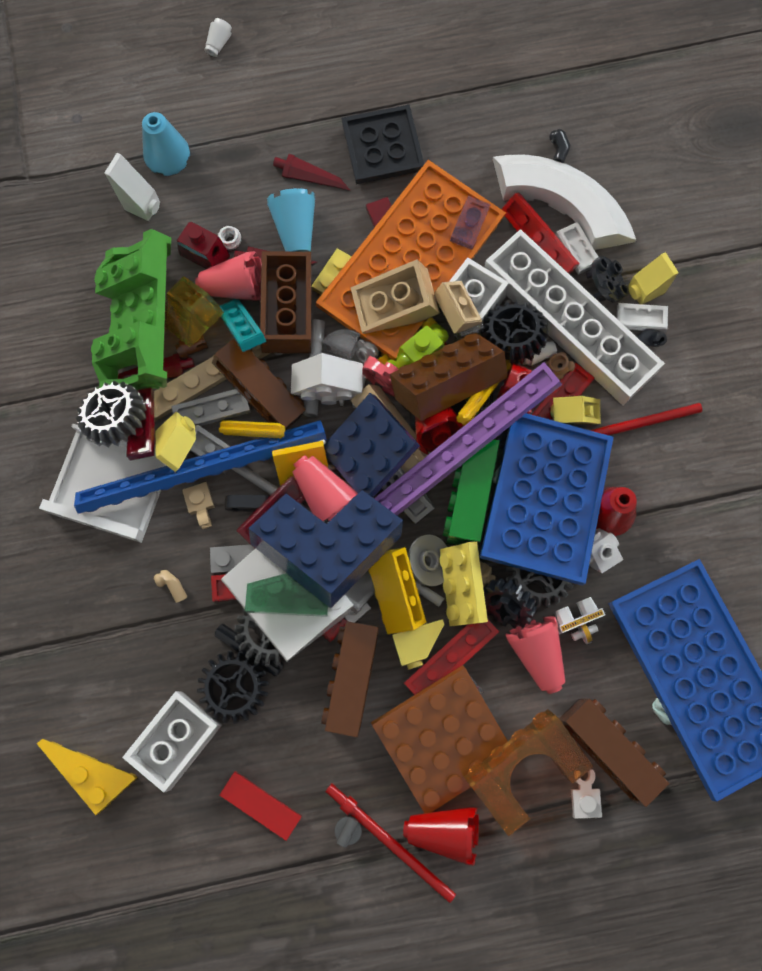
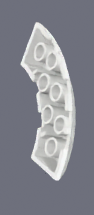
M503 155L493 157L503 201L510 200L515 193H520L525 200L534 201V199L549 203L548 206L556 209L563 215L567 214L575 223H579L594 250L636 242L632 226L619 204L606 189L585 173L567 164L540 156Z

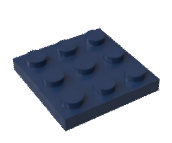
M372 393L365 397L324 444L326 456L357 493L363 490L371 497H374L420 447L416 440L376 395Z

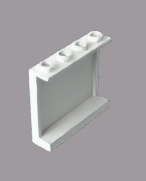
M72 424V428L76 430L70 449L49 501L43 499L39 509L67 520L142 543L161 490L151 492L144 497L124 500L117 505L110 504L100 507L94 512H83L80 514L77 513L74 507L75 493L166 466L156 458V445H154L155 456L130 461L126 457V441L121 440L119 446L112 443L109 448L104 445L99 447L86 439L79 430L78 425Z

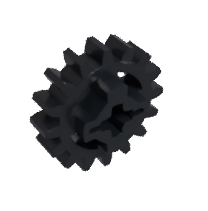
M499 578L498 582L492 579L483 588L487 615H493V621H499L505 627L507 624H511L513 629H516L517 625L524 628L526 623H531L537 607L534 606L536 600L529 598L531 594L529 591H522L523 586L521 584L518 586L514 585L513 580L505 583L502 578Z

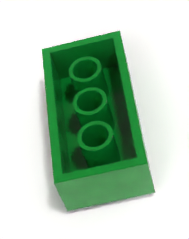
M493 439L464 462L461 467L456 469L452 487L457 488L456 492H451L447 510L452 512L451 517L447 516L442 535L447 537L446 544L455 546L468 542H477V545H479L499 440Z

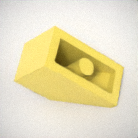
M666 252L635 274L629 283V293L639 304L643 305L666 293L679 272Z
M586 396L553 398L551 416L554 421L564 424H601L600 399Z
M175 412L155 431L156 458L174 472L180 468L196 440L195 424L187 416L183 417L178 412Z
M443 619L422 625L412 631L392 635L401 667L407 665L408 670L423 665L422 660L427 659L444 626Z

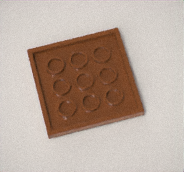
M463 665L371 722L424 813L433 812L517 758Z

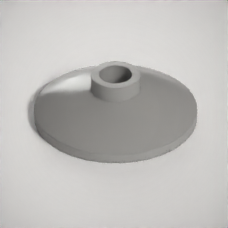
M434 535L418 537L412 543L408 554L413 576L417 581L426 586H437L444 582L443 571L440 565V549L447 548V546L440 538Z

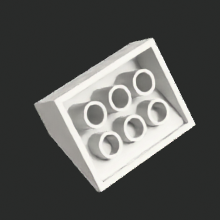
M256 548L221 579L287 662L346 617L353 607L351 601L344 595L332 608H329Z

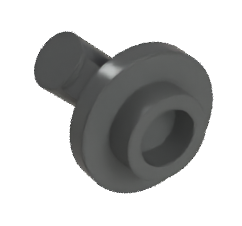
M346 816L337 822L335 836L337 838L336 843L346 848L347 845L355 844L361 837V824L354 817Z

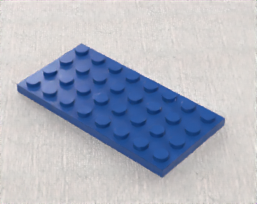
M698 559L608 603L711 800L717 802L761 778L762 671L701 560Z

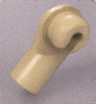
M161 570V573L154 576L158 587L167 585L176 603L187 598L179 579L168 570Z

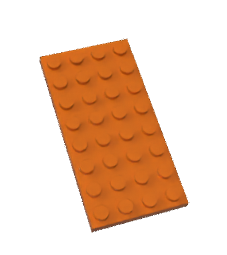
M427 160L316 301V307L363 340L374 344L379 351L386 354L390 359L396 360L399 348L420 330L427 319L418 323L364 334L361 331L351 287L417 259L428 269L435 292L442 282H449L467 258L472 260L503 220L506 212L430 160Z

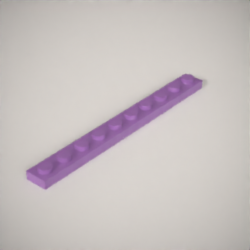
M543 362L374 499L398 516L559 388L562 383L546 363Z

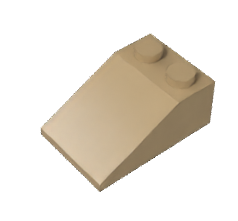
M417 259L351 287L361 331L364 334L418 323L440 314L428 269Z

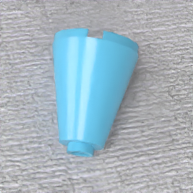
M157 112L147 114L142 121L143 158L146 165L152 172L163 173L164 176L179 173L186 167L188 157H190L188 143L162 114Z
M294 188L280 191L281 196L275 198L274 193L267 198L268 207L285 251L311 252L315 209L314 192L308 194L307 189Z

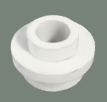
M232 226L223 227L218 233L227 250H234L241 244V234L238 229ZM229 237L234 238L232 241H226Z

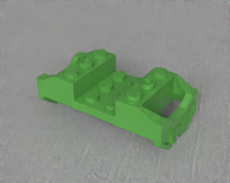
M153 229L143 232V240L130 247H117L107 250L105 259L96 270L94 279L96 283L95 293L112 299L109 333L93 339L91 346L92 365L100 382L99 388L103 387L104 382L111 385L114 380L119 384L124 381L136 390L150 387L153 389L167 387V372L163 371L166 261L167 257L171 255V237ZM131 365L138 366V374H133L125 379H118V370Z

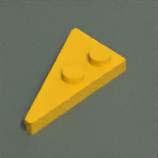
M41 739L37 743L95 815L103 811L138 778L133 773H127L115 768L113 765L102 763L93 757L62 747L58 743Z

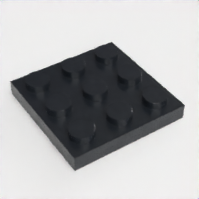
M410 104L341 118L356 185L416 173L423 167L424 160Z

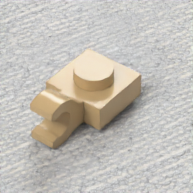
M207 482L183 489L189 514L197 513V520L202 529L212 527L208 510L215 508Z

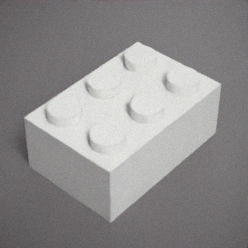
M175 691L122 758L165 793L175 786L222 724L214 720L213 716L206 713L202 707L184 692Z

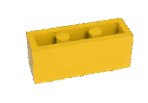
M402 547L386 551L368 570L374 585L375 597L378 600L382 613L383 624L386 627L387 634L415 630L425 624L426 619L406 548Z

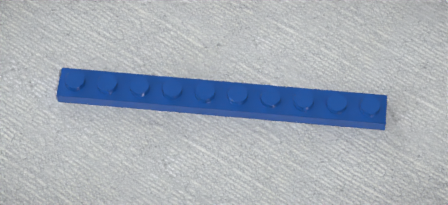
M321 420L286 430L283 438L262 437L184 460L176 472L168 466H164L75 493L74 507L78 514L94 512L100 507L110 504L117 505L124 500L144 497L154 491L168 490L174 485L185 482L191 483L201 477L218 475L228 469L242 468L255 461H266L273 456L272 451L318 442L320 440L326 441L325 431Z

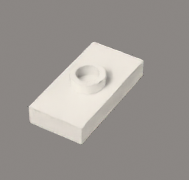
M576 222L557 231L556 236L580 263L575 268L577 274L579 275L590 270L592 262L598 258V255L579 223Z
M618 303L617 319L628 330L666 332L668 329V306Z

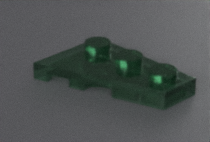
M287 573L247 584L246 613L328 617V606Z

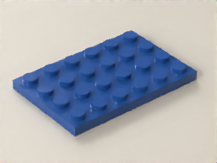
M527 413L513 423L508 430L480 558L582 586L586 584L613 437Z

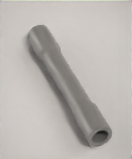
M311 320V353H309V358L322 353L325 321ZM304 400V408L306 410L303 416L317 417L319 400Z

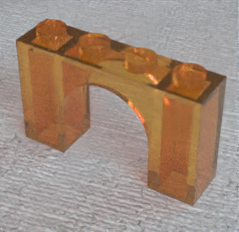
M548 709L545 712L538 713L529 725L524 729L517 730L508 742L503 746L496 747L487 759L482 763L472 766L468 774L464 776L465 780L508 836L530 819L514 798L510 788L511 774L515 766L523 758L533 754L549 756L561 774L572 784L593 767L560 719Z

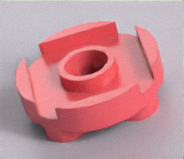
M369 356L364 363L362 374L373 385L377 382L383 386L381 389L385 393L395 397L390 374L399 369L389 362H386L384 365L376 358Z

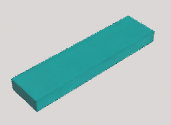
M234 299L216 308L242 352L266 342L264 334L239 299Z

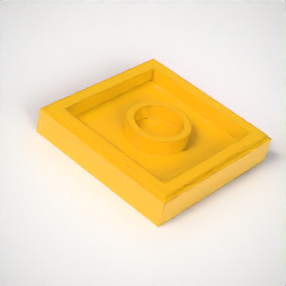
M323 441L272 451L280 486L290 476H293L295 479L293 471L296 468L293 464L305 455L308 459L314 456L329 469Z

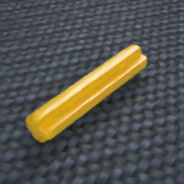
M228 420L221 421L219 432L224 435L283 438L286 430L285 426L280 423Z

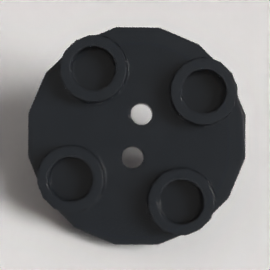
M600 256L592 262L591 270L586 273L587 279L592 278L599 290L592 295L599 302L606 299L612 303L619 302L629 294V289L621 275L623 271L622 266L617 260L612 262L610 259Z

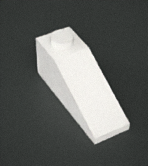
M116 153L105 171V175L124 210L149 221L152 215L156 214L159 209V198L155 190L121 154Z

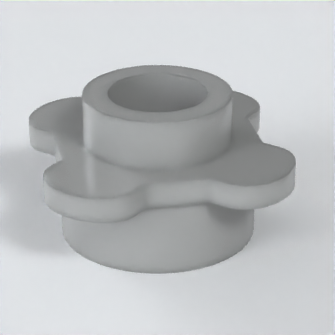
M363 340L357 341L358 349L355 353L361 362L365 363L369 356L378 357L379 351L374 344L368 341L364 342Z

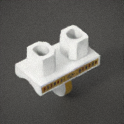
M591 597L576 603L582 615L579 618H573L568 606L554 612L559 634L578 627L579 631L571 634L572 639L576 641L582 638L586 644L592 642L591 634L598 632L596 624L587 627L586 623L605 616L603 608L598 609Z

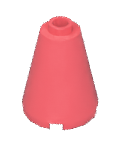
M248 251L199 272L198 277L195 279L198 292H201L203 296L252 301L261 300L262 262L259 256L254 257L256 252Z
M305 455L293 464L296 468L293 471V475L312 514L322 521L326 519L330 521L358 494L314 456L308 459Z
M547 616L543 617V623L532 620L530 624L526 623L524 628L517 626L516 629H511V634L506 633L505 636L539 689L552 694L560 691L566 681L556 617Z

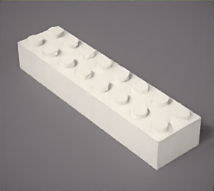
M521 229L486 260L484 268L509 282L506 295L514 303L517 300L519 305L527 302L528 308L536 306L537 313L542 312L544 319L547 320L548 335L581 367L595 377V380L623 406L665 364Z

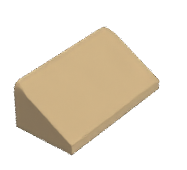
M462 281L442 282L434 292V296L453 333H460L483 322Z

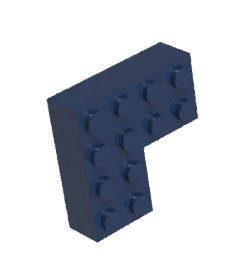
M363 490L327 524L288 494H285L249 527V536L253 547L329 608H332L401 537L403 520Z

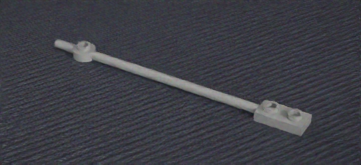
M199 425L195 427L196 440L190 451L197 456L230 447ZM246 466L232 468V470L270 495L278 489V487ZM301 503L303 507H305L307 510L311 512V510L308 507ZM414 577L418 594L439 607L444 598L421 584Z

